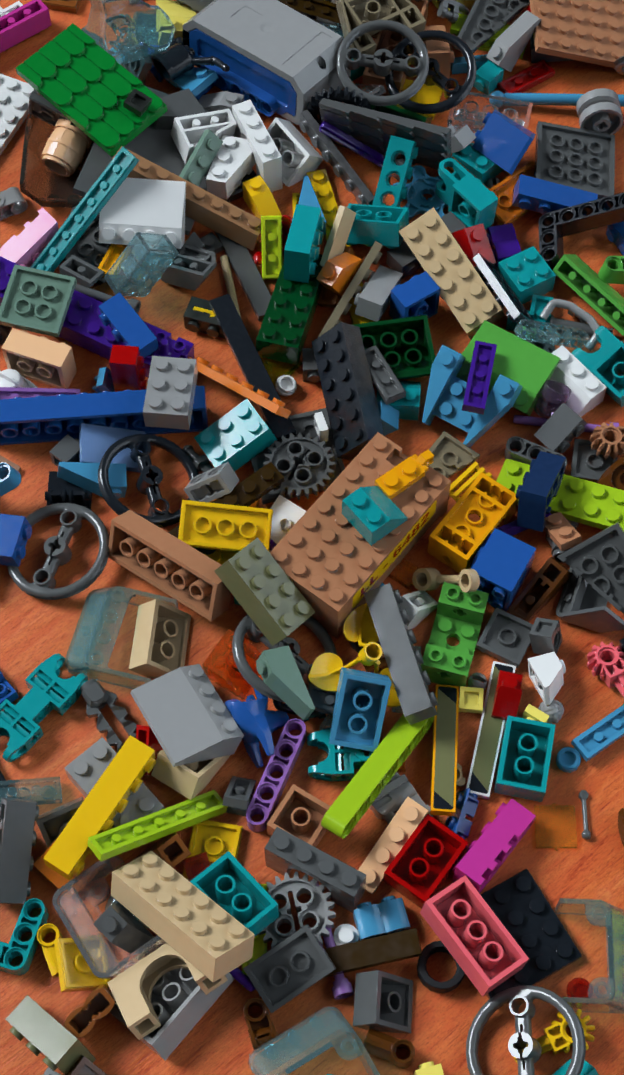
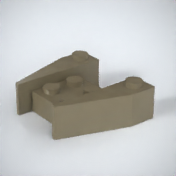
M337 0L336 8L344 38L357 26L374 20L399 22L416 33L425 29V18L417 6L409 0ZM382 30L363 34L351 44L349 49L357 48L361 54L374 55L377 44L371 36Z

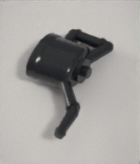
M182 37L173 38L168 43L156 47L151 57L158 73L168 82L198 65H215L225 72L230 70L229 65L217 57L194 58L195 52L193 48L184 45Z

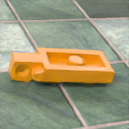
M428 449L419 456L414 454L376 479L374 485L378 486L389 499H393L425 476V473L429 470L428 466L434 462V454Z

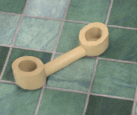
M420 568L414 572L412 578L413 585L420 591L436 590L444 582L459 584L460 589L465 593L476 591L480 585V577L475 569H463L459 575H441L435 568Z

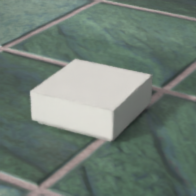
M315 413L314 427L319 436V441H328L329 429L323 413Z

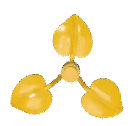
M367 603L354 609L348 615L343 625L345 638L350 642H358L359 647H363L359 651L358 657L343 666L342 659L336 654L323 653L319 655L313 662L308 675L309 681L315 687L327 692H336L341 667L351 668L358 662L365 666L374 665V673L378 674L379 665L381 664L378 659L382 656V648L376 643L379 638ZM385 668L380 674L389 676L392 682L386 707L401 706L389 668Z

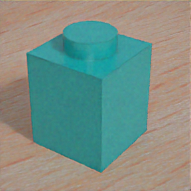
M488 60L476 71L473 87L488 96L497 88V84L503 81L504 69Z

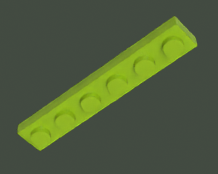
M215 790L196 796L192 800L188 799L88 838L87 845L101 862L226 813L228 806H223V799Z

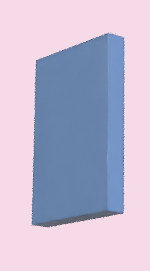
M81 423L79 427L80 462L100 463L107 449L116 441L130 435L145 434V432ZM130 448L123 449L111 462L126 464V471L140 472L138 464L130 457Z

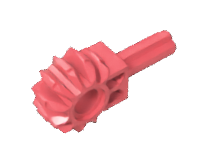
M602 641L600 647L593 645L592 652L587 654L588 670H592L593 677L600 675V679L604 680L609 689L616 686L624 698V652H622L621 645L614 647L612 641L609 645H605Z

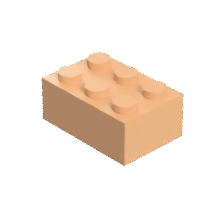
M12 328L1 348L7 369L17 370L23 377L46 385L68 389L77 372L72 347L63 342L58 343L44 336L39 337L30 334L28 331Z

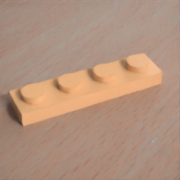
M407 796L358 869L366 874L365 889L371 894H374L383 880L385 870L429 812V810L409 796Z

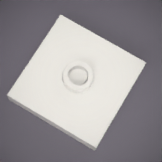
M279 495L270 508L273 509L270 538L278 544L306 513V510Z

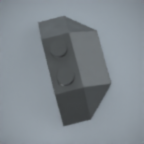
M186 244L181 249L153 247L142 258V262L165 283L193 291L200 287L217 266L215 252Z

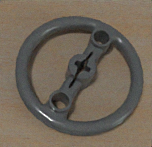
M374 20L363 23L346 35L338 49L337 72L341 83L345 88L348 87L349 92L355 89L356 95L362 93V98H367V103L370 105L391 106L405 102L421 89L428 75L429 55L424 42L415 31L399 22ZM375 30H389L409 39L417 49L419 57L410 55L406 59L393 58L392 53L387 49H379L374 55L361 54L357 48L349 49V47L358 37ZM360 66L373 68L374 73L381 77L389 75L393 70L404 72L408 77L417 76V78L410 87L401 93L390 96H377L358 88L349 78L346 67L349 70H356Z
M56 503L42 507L26 517L30 525L34 526L44 518L61 514L60 522L62 525L57 536L48 538L44 543L47 559L43 568L38 569L34 573L33 583H29L22 576L18 567L7 566L10 576L22 591L39 599L59 600L80 593L99 577L109 557V535L101 519L90 509L73 503ZM86 519L94 526L99 537V552L96 561L81 579L68 586L54 589L56 586L54 576L58 567L67 564L72 557L71 549L68 546L72 535L80 531L82 527L81 521Z
M245 615L237 626L232 640L234 661L243 678L261 694L284 702L257 676L248 664L243 644L244 636L247 633L251 641L256 643L262 642L269 649L289 645L306 688H308L309 683H311L308 675L312 664L309 665L298 655L300 653L298 642L293 638L286 637L272 646L249 615ZM311 616L302 623L317 636L325 653L337 655L331 636L315 618Z
M522 985L497 993L480 1008L468 1031L466 1060L470 1075H483L478 1056L480 1036L489 1018L506 1003H509L510 1012L515 1016L516 1033L510 1037L508 1049L511 1055L517 1059L518 1075H535L534 1063L539 1060L542 1049L540 1043L532 1037L531 1019L536 1012L535 1005L533 1004L534 999H540L551 1004L564 1016L569 1025L573 1041L571 1062L565 1075H580L585 1060L586 1042L584 1030L578 1016L563 998L543 987ZM526 1003L525 1011L519 1013V1007Z

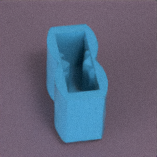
M388 896L383 898L379 904L364 902L357 905V909L353 910V918L360 941L410 930L411 927L402 898Z

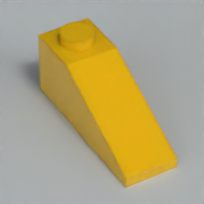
M260 175L242 183L243 199L255 217L261 219V216L282 215L269 187Z

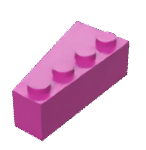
M512 798L507 804L504 802L495 813L497 817L493 822L488 821L482 829V835L477 841L474 840L470 844L466 855L454 865L452 869L454 872L453 882L466 875L480 894L532 826L536 815Z

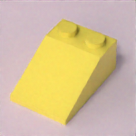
M156 0L158 45H164L173 38L182 37L184 45H188L190 48L189 32L183 30L182 25L197 13L190 6L178 1Z

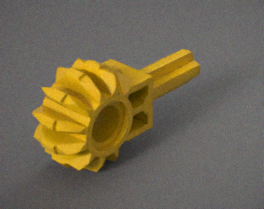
M578 1009L576 1015L584 1030L585 1040L594 1042L595 1037L588 1032L595 1031V1026L586 1025L591 1017L587 1015L581 1019L582 1010ZM560 1012L557 1013V1017L561 1022L552 1021L551 1026L544 1029L545 1035L536 1039L541 1045V1055L550 1050L553 1051L554 1055L562 1051L567 1054L570 1046L573 1047L572 1037H569L565 1031L569 1025ZM586 1042V1051H587V1050L589 1049V1046H588V1044H587V1042Z

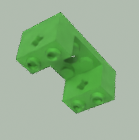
M443 583L430 639L426 644L423 655L424 663L421 664L422 671H427L432 683L459 686V689L460 686H466L489 593L479 590L465 593L460 589L459 585ZM454 637L459 640V644L457 646H450L446 640Z

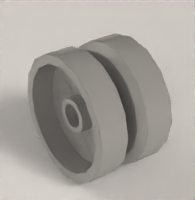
M607 88L594 89L582 95L577 101L576 111L580 129L613 135L622 127L624 119L618 94L613 90Z

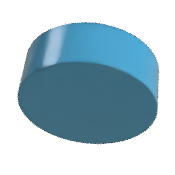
M572 747L562 748L556 757L558 768L567 773L576 771L581 763L580 753Z

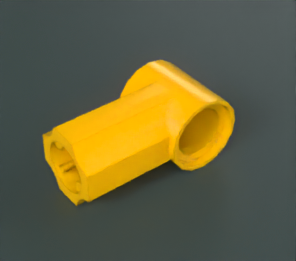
M47 923L38 929L37 940L43 950L52 978L59 977L54 941L45 943L44 938L50 932L56 933L54 941L58 938H63V935L57 926Z

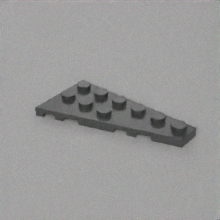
M476 0L458 37L474 53L530 4V1Z

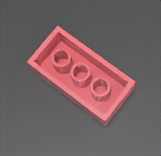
M466 875L427 900L420 911L421 915L482 997L520 971L529 960L528 956Z

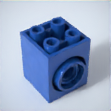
M496 528L487 543L484 542L478 549L470 569H475L479 574L480 585L477 590L489 593L487 602L493 608H499L507 612L531 570L536 548Z

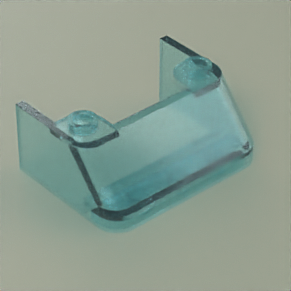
M560 898L555 907V914L586 915L587 920L592 925L606 927L608 978L599 977L590 983L588 998H562L575 1012L581 1009L582 1012L624 1014V910L602 900Z
M332 1006L323 1007L252 1051L248 1059L249 1068L253 1075H288L326 1050L334 1047L341 1058L353 1060L359 1057L369 1075H380L357 1033L341 1011Z

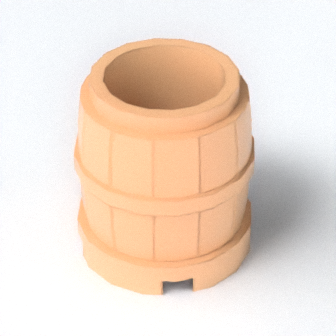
M58 119L53 128L54 131L43 149L41 161L47 169L55 174L69 177L74 174L79 164H81L86 150L92 143V139L78 127L70 125V120Z

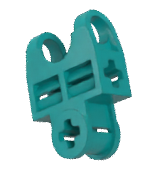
M331 728L309 734L307 736V744L318 747V749L328 753V757L324 761L308 767V776L317 780L331 782L351 781L354 777V769H360L373 753L369 751V756H364V751L366 750L344 746L341 749V746L329 744ZM341 760H344V770H342Z

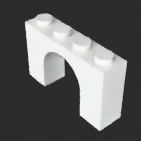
M247 100L232 105V115L237 122L234 137L248 139L255 158L256 175L262 177L271 192L283 189L282 156L252 101Z

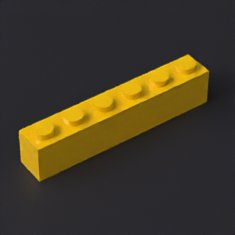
M131 735L128 737L44 856L43 860L46 866L71 881L74 875L77 877L82 872L85 866L84 860L89 854H94L87 845L88 838L112 828L114 817L117 813L121 814L129 802L127 800L132 792L136 793L143 782L141 778L145 772L150 773L157 761L155 760L154 749Z

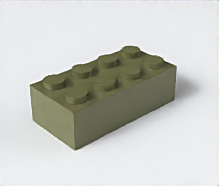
M258 537L215 570V573L272 646L290 635L315 613L314 609Z

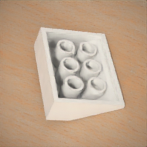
M126 178L100 211L99 243L181 249L185 243L186 182Z

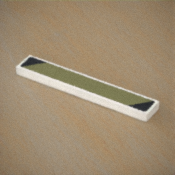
M493 661L466 786V789H471L470 793H474L479 798L487 800L490 797L505 723L503 719L491 717L498 673L500 670L515 673L516 670L515 665Z

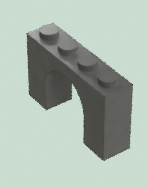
M276 827L264 848L266 866L282 875H285V872L289 875L292 869H296L313 877L328 888L331 892L332 902L353 913L365 892L366 874Z

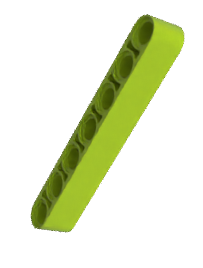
M403 714L327 810L322 819L321 826L342 839L346 838L428 732L435 716L410 725Z

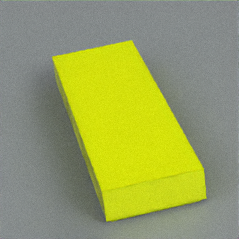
M282 215L261 216L262 279H278L283 265Z

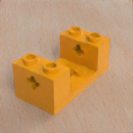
M481 472L430 534L427 553L459 574L463 569H470L480 546L497 526L500 527L507 524L515 514L518 502L516 493ZM476 514L480 517V520L473 522L469 520L468 516Z

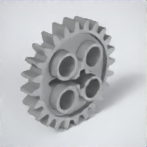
M295 871L293 878H290L288 873L285 872L284 880L282 881L278 876H275V885L267 882L268 891L266 892L275 901L278 899L285 900L286 905L278 909L279 917L259 933V935L266 933L263 938L264 943L272 940V949L296 932L288 893L292 892L300 929L304 927L303 922L305 919H315L316 925L311 929L321 945H323L321 936H330L326 927L334 928V923L329 919L336 917V913L330 911V909L335 907L334 902L328 901L331 898V892L323 893L326 888L323 884L317 887L318 880L312 879L311 882L308 881L307 874L301 879L297 871ZM301 894L311 896L310 901L307 903H301L297 899ZM284 923L292 926L291 930L286 934L278 931L279 926Z

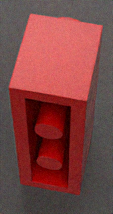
M112 345L109 365L115 392L127 389H147L148 381L145 380L146 369L143 368L144 357L140 356L139 347Z

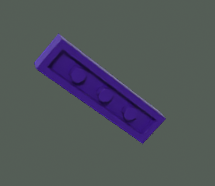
M475 341L462 405L463 411L484 415L496 344Z

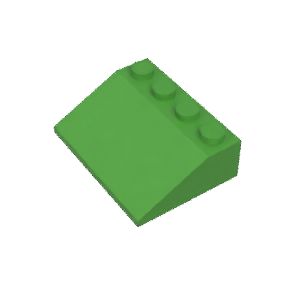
M484 320L462 353L466 359L456 377L467 382L475 341L496 344L488 393L491 392L500 374L519 383L523 388L513 408L530 416L561 358Z

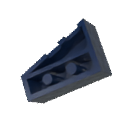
M540 451L537 458L532 459L529 472H526L524 475L523 485H519L516 492V498L519 499L517 526L543 532L545 528V514H550L551 507H549L552 498L556 497L564 476L566 457Z

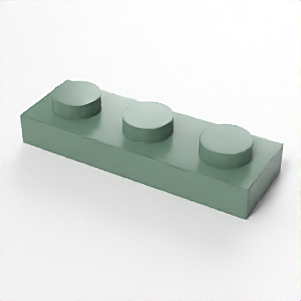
M205 130L179 176L199 186L223 141L211 130Z

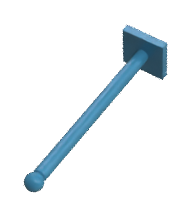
M494 91L490 95V103L496 107L501 106L503 103L505 105L576 106L577 101L584 94H503L501 91ZM618 94L620 105L624 107V94Z

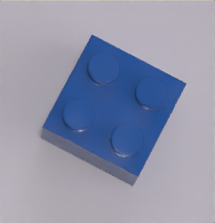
M426 271L420 275H414L403 284L396 285L391 290L390 317L392 319L427 315V318L432 317L438 313L440 287Z

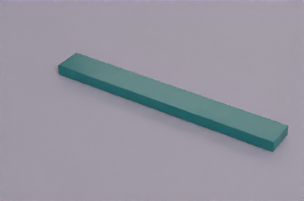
M122 146L30 268L54 272L140 160Z

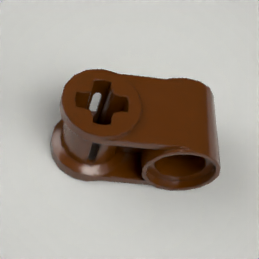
M259 998L249 999L245 1003L243 1010L254 1052L257 1053L260 1048L271 1044L279 1045L277 1032L273 1021L270 1019L266 1004ZM255 1005L261 1007L263 1010L261 1016L258 1018L249 1016L248 1010L250 1007Z

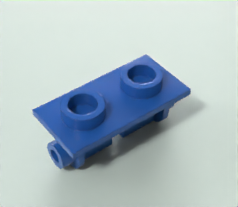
M470 788L456 793L455 816H448L445 822L447 828L464 840L468 838L473 823L466 819L465 816L474 818L479 804L478 795L470 793Z

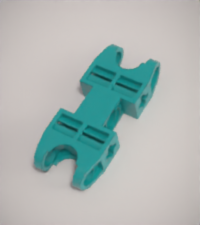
M59 653L52 655L42 662L25 679L30 691L16 705L12 704L8 699H5L0 704V736L10 737L7 743L8 747L2 755L7 762H13L24 755L44 735L38 724L53 709L60 715H63L82 694L79 689L88 681V676L80 673L76 677L72 676L68 679L58 677L61 672L60 668L65 662V658Z

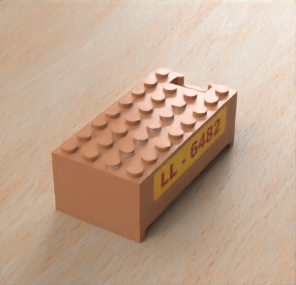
M379 432L270 552L314 609L315 613L312 617L337 639L343 633V625L348 615L354 609L366 603L364 593L378 588L439 516L442 517L447 511L451 480L428 466L429 470L423 478L391 499L408 518L407 521L372 546L342 514V500L360 487L375 486L376 479L408 458V456L402 453L400 446Z

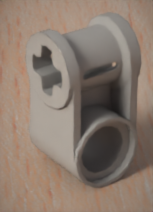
M10 187L0 192V221L15 214H20L27 209L28 204L19 188Z

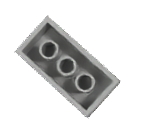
M102 737L64 769L71 782L86 798L117 753ZM142 782L136 793L132 792L127 798L129 802L121 814L117 813L114 817L112 828L165 809V807Z

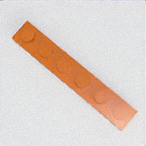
M199 356L197 357L198 372L269 411L288 419L291 411L284 407L286 403L277 398H273V400L268 399L270 394L260 389L257 392L253 391V385L245 381L239 383L238 377L228 372L224 375L222 374L224 371L222 368L214 364L209 367V361Z

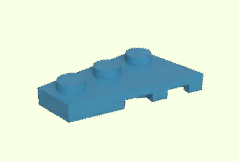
M193 67L169 83L176 88L179 87L181 91L189 88L196 97L213 83L218 76L216 71Z

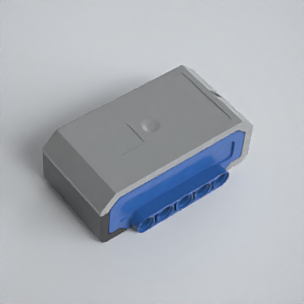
M214 0L182 25L184 45L193 48L195 52L194 58L214 56L229 65L230 70L228 72L215 65L197 66L198 68L216 71L218 78L212 84L223 91L243 94L244 101L251 100L255 109L268 117L277 113L294 124L299 125L301 113L308 109V102H311V97H315L316 92L322 94V89L329 91L330 87L334 90H337L338 86L341 89L344 87L337 72V53L343 37L278 0ZM346 67V71H347L348 76H349V78H350V76H351V70H349V69Z

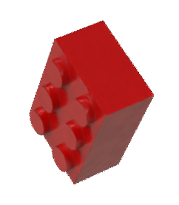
M427 814L385 870L383 881L422 909L424 903L436 894L452 872L454 865L465 854L469 842Z

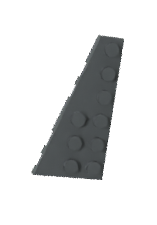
M617 522L557 557L569 565L578 576L585 579L594 590L617 610L624 613V530L620 523Z

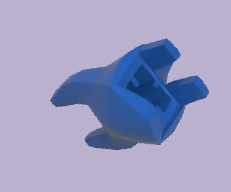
M254 689L257 699L253 695H249L244 702L238 699L227 700L224 704L244 735L242 740L249 757L257 768H261L264 764L259 750V741L267 756L274 755L272 733L285 726L290 719L287 712L267 710L268 697Z

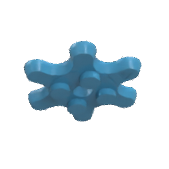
M421 165L413 166V181L405 186L408 188L405 198L407 204L403 206L409 208V220L417 214L426 213L433 207L440 217L444 216L443 208L449 206L435 193L436 184L442 178L440 176H429ZM399 182L392 184V186H396ZM431 194L432 197L426 200V198L423 195Z

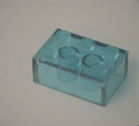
M137 232L106 273L104 279L115 295L120 292L123 296L145 297L151 292L155 283L162 278V274L172 265L179 252L167 235Z

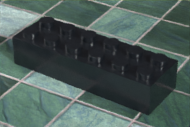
M340 322L312 341L337 458L352 461L377 432L383 436L385 434L360 328Z

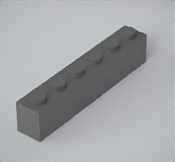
M388 583L365 592L364 596L404 717L412 725L436 716L435 706L438 705V701L434 692L429 691L428 685L431 684L427 671H422L420 664H423L424 661L420 651L415 650L414 643H417L413 630H408L407 623L410 620L406 610L401 609L400 603L403 602L399 590H394L391 584Z

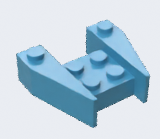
M442 344L432 363L422 422L430 426L434 417H439L467 432L468 435L463 444L471 447L513 407L523 387L519 383L500 374L491 392L487 395L484 415L463 411L462 405L467 382L456 376L466 358Z

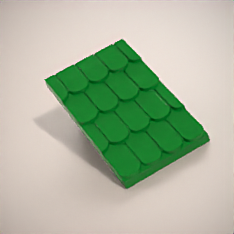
M71 24L53 38L52 41H49L40 48L38 52H35L26 59L24 63L16 67L17 74L111 157L117 153L121 146H126L168 111L167 105L163 103L161 98L144 86L142 81L120 65L113 56L96 44L94 39L75 24ZM134 89L152 98L151 105L141 117L123 107L124 101Z

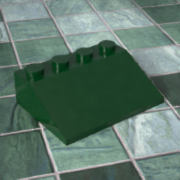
M427 315L354 324V326L360 328L364 349L376 345L398 380L430 376L435 353Z

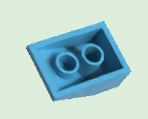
M341 667L329 744L374 752L379 745L392 683L389 676Z

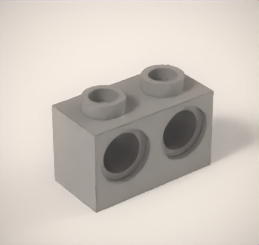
M226 462L193 477L184 488V491L191 501L210 502L231 493L239 482V478L229 462Z

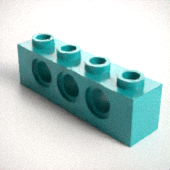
M391 135L372 205L387 206L385 198L388 195H393L395 198L394 203L391 205L393 207H400L402 199L405 200L408 188L405 187L407 179L410 180L413 174L411 164L413 159L417 158L419 151L415 141ZM403 154L406 158L405 163L397 165V156ZM396 174L399 175V184L392 186L390 182L391 177Z

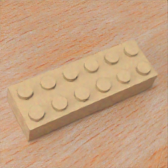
M434 207L399 231L423 269L440 287L441 296L469 338L476 334L484 320L493 323L505 315Z
M149 851L112 872L111 896L212 982H215L252 958L255 934L153 851Z

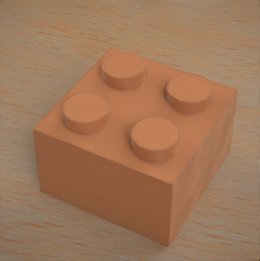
M293 784L268 821L267 834L272 836L276 827H279L306 843L317 847L327 829L321 826V822L330 805Z

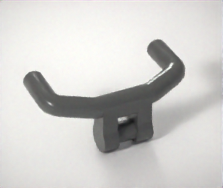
M437 0L440 1L437 16L447 18L453 24L457 22L459 14H469V9L456 0Z

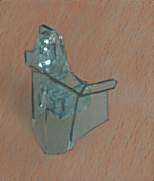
M89 0L91 8L88 22L81 30L113 56L120 65L163 53L169 49L176 28L169 16L159 6L149 5L142 0Z

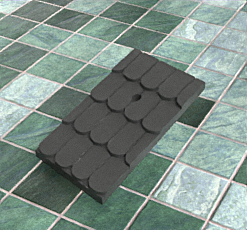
M325 98L319 102L322 122L330 123L382 155H386L390 137L393 135L417 143L416 147H419L417 158L412 161L413 165L418 163L438 170L439 163L442 160L451 158L450 128ZM330 138V140H331L334 144L343 146V145L339 144L338 142H336V141H334L333 139ZM403 154L398 155L397 158H396V159H401V158L406 159Z

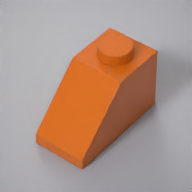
M344 252L327 260L316 279L327 290L343 296L363 260L348 252Z

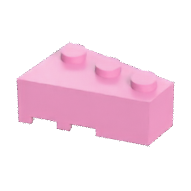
M42 207L38 211L39 215L31 223L27 221L24 224L26 228L17 237L13 235L0 248V256L18 265L30 267L59 230L57 221Z

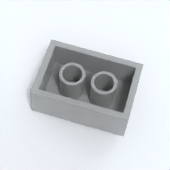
M152 356L143 408L145 426L190 430L198 377L196 359Z

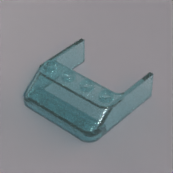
M122 586L92 590L87 595L65 657L67 671L76 676L84 673L89 679L130 689H135L150 682V678L112 670L108 667V662L128 604L139 606L158 599L178 609L177 600Z

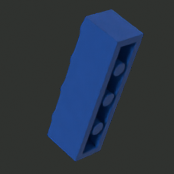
M520 174L514 186L512 206L545 214L597 200L598 194Z

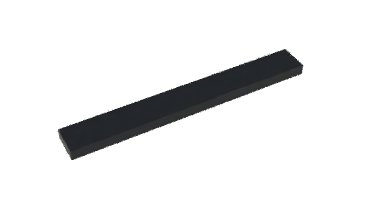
M226 294L209 300L211 309L247 383L254 386L253 391L255 392L260 389L270 394L268 399L273 400V398L281 400L230 295ZM258 404L269 429L278 439L277 441L282 440L281 436L289 438L290 433L296 435V430L289 417L286 419Z

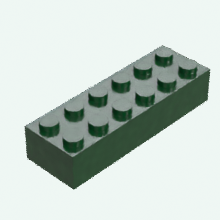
M319 254L318 260L314 261L316 262L315 274L310 275L309 283L285 280L283 263L256 338V350L261 358L298 365L322 288V284L316 279L323 268L320 266L322 254Z

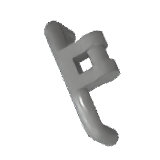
M561 299L550 300L539 316L547 320L555 307L569 310V315L577 317L581 323H588L594 332L585 345V348L592 351L598 343L595 330L599 327V324L595 318L570 301Z

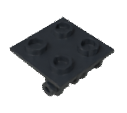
M49 471L48 492H45L46 506L56 503H73L91 510L92 492L57 477V471Z

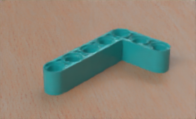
M32 898L25 902L9 944L0 941V971L20 976L29 970L39 945L37 931L42 925L47 923L49 916L46 906L40 899ZM33 909H42L39 916L30 917V912ZM25 932H32V937L29 941H20L21 936ZM15 957H23V961L19 966H11V962Z

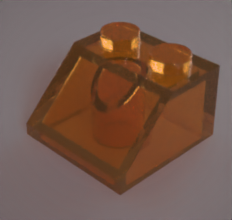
M228 629L202 664V667L211 681L243 699L252 686L243 678L236 666L232 652L234 631ZM244 638L245 657L252 670L259 677L260 674L256 668V661L261 653L249 640Z

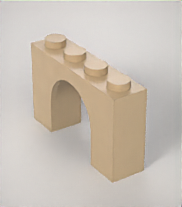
M165 943L107 983L127 1027L138 1040H141L161 1026L151 1004V993L156 982L165 973L178 968L190 970L195 982L206 995L228 981L226 975L212 982L169 944Z

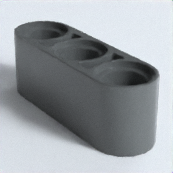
M517 436L508 439L504 454L505 459L529 465L531 464L532 457H537L540 451L559 456L563 455ZM511 449H518L519 452H514Z

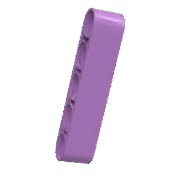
M290 719L285 724L275 746L274 755L270 757L249 804L246 820L247 826L253 832H262L267 828V823L276 809L305 743L306 725L300 719ZM297 729L301 731V734L293 736L290 734V731ZM284 750H288L292 752V755L289 757H283L280 755V753ZM275 771L283 774L282 777L277 779L270 775ZM264 793H271L273 798L263 800L261 796ZM256 814L264 817L260 822H254L251 818Z

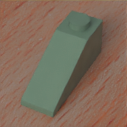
M289 645L264 650L256 661L257 671L262 676L264 683L302 720H307L315 710V706Z

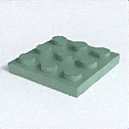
M15 264L0 306V325L59 337L77 284L76 277Z

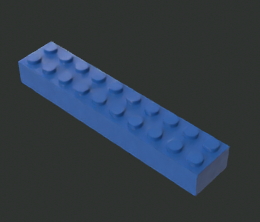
M196 385L190 430L145 426L143 408L147 389L0 399V445L61 441L67 434L74 439H79L81 423L144 431L145 434L150 435L203 431L208 428L205 386Z

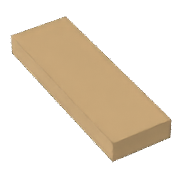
M339 205L320 261V266L322 267L327 260L342 254L356 216V212L346 206Z

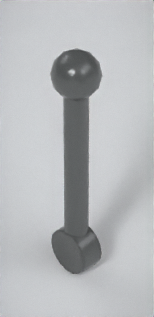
M581 790L578 795L582 801L584 831L581 835L583 839L588 840L591 838V832L588 830L586 803L589 794L586 790Z

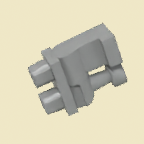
M398 772L395 773L369 807L378 819H385L389 824L395 816V812L399 810L407 796H409L429 810L427 814L433 817L430 814V806L424 803L405 774L400 776Z

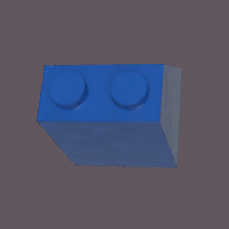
M494 110L493 113L488 112L482 123L485 126L482 131L477 130L475 133L476 138L473 140L475 143L472 147L512 175L536 134L499 111Z

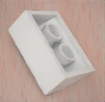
M275 117L267 131L282 156V181L287 187H290L303 180L306 172L315 171L323 161V157L290 121Z
M563 345L551 353L561 359L542 396L556 410L565 403L582 417L603 402L607 387Z

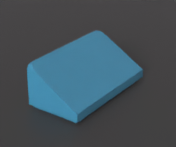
M487 54L474 56L476 71L489 60L486 58ZM465 57L454 58V63L450 65L452 74L467 73L468 68Z

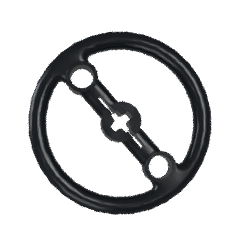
M440 30L418 32L417 34L422 41L439 40L453 45L463 54L467 62V77L465 83L460 86L456 79H448L440 72L439 62L436 59L429 58V70L424 84L428 86L436 84L443 90L444 97L447 100L434 104H421L408 99L405 102L399 103L403 108L415 113H441L457 106L470 93L476 79V61L469 46L456 35ZM407 38L399 42L391 51L393 58L406 59L410 56L408 54L419 57L417 49ZM392 70L389 75L385 76V84L390 95H395L400 92L395 86Z
M135 434L116 441L103 455L98 469L99 488L107 504L118 515L130 510L117 499L111 489L108 478V470L113 458L123 449L130 448V457L138 464L140 476L136 483L137 489L142 494L147 495L150 504L148 516L138 515L158 527H166L180 522L181 508L174 513L168 511L169 503L166 499L162 498L159 489L163 473L158 467L152 465L149 454L151 446L168 451L182 463L190 481L193 477L199 475L191 457L174 442L157 435Z

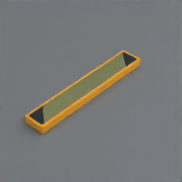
M436 684L435 696L438 705L435 706L437 715L434 717L430 814L455 816L459 686Z

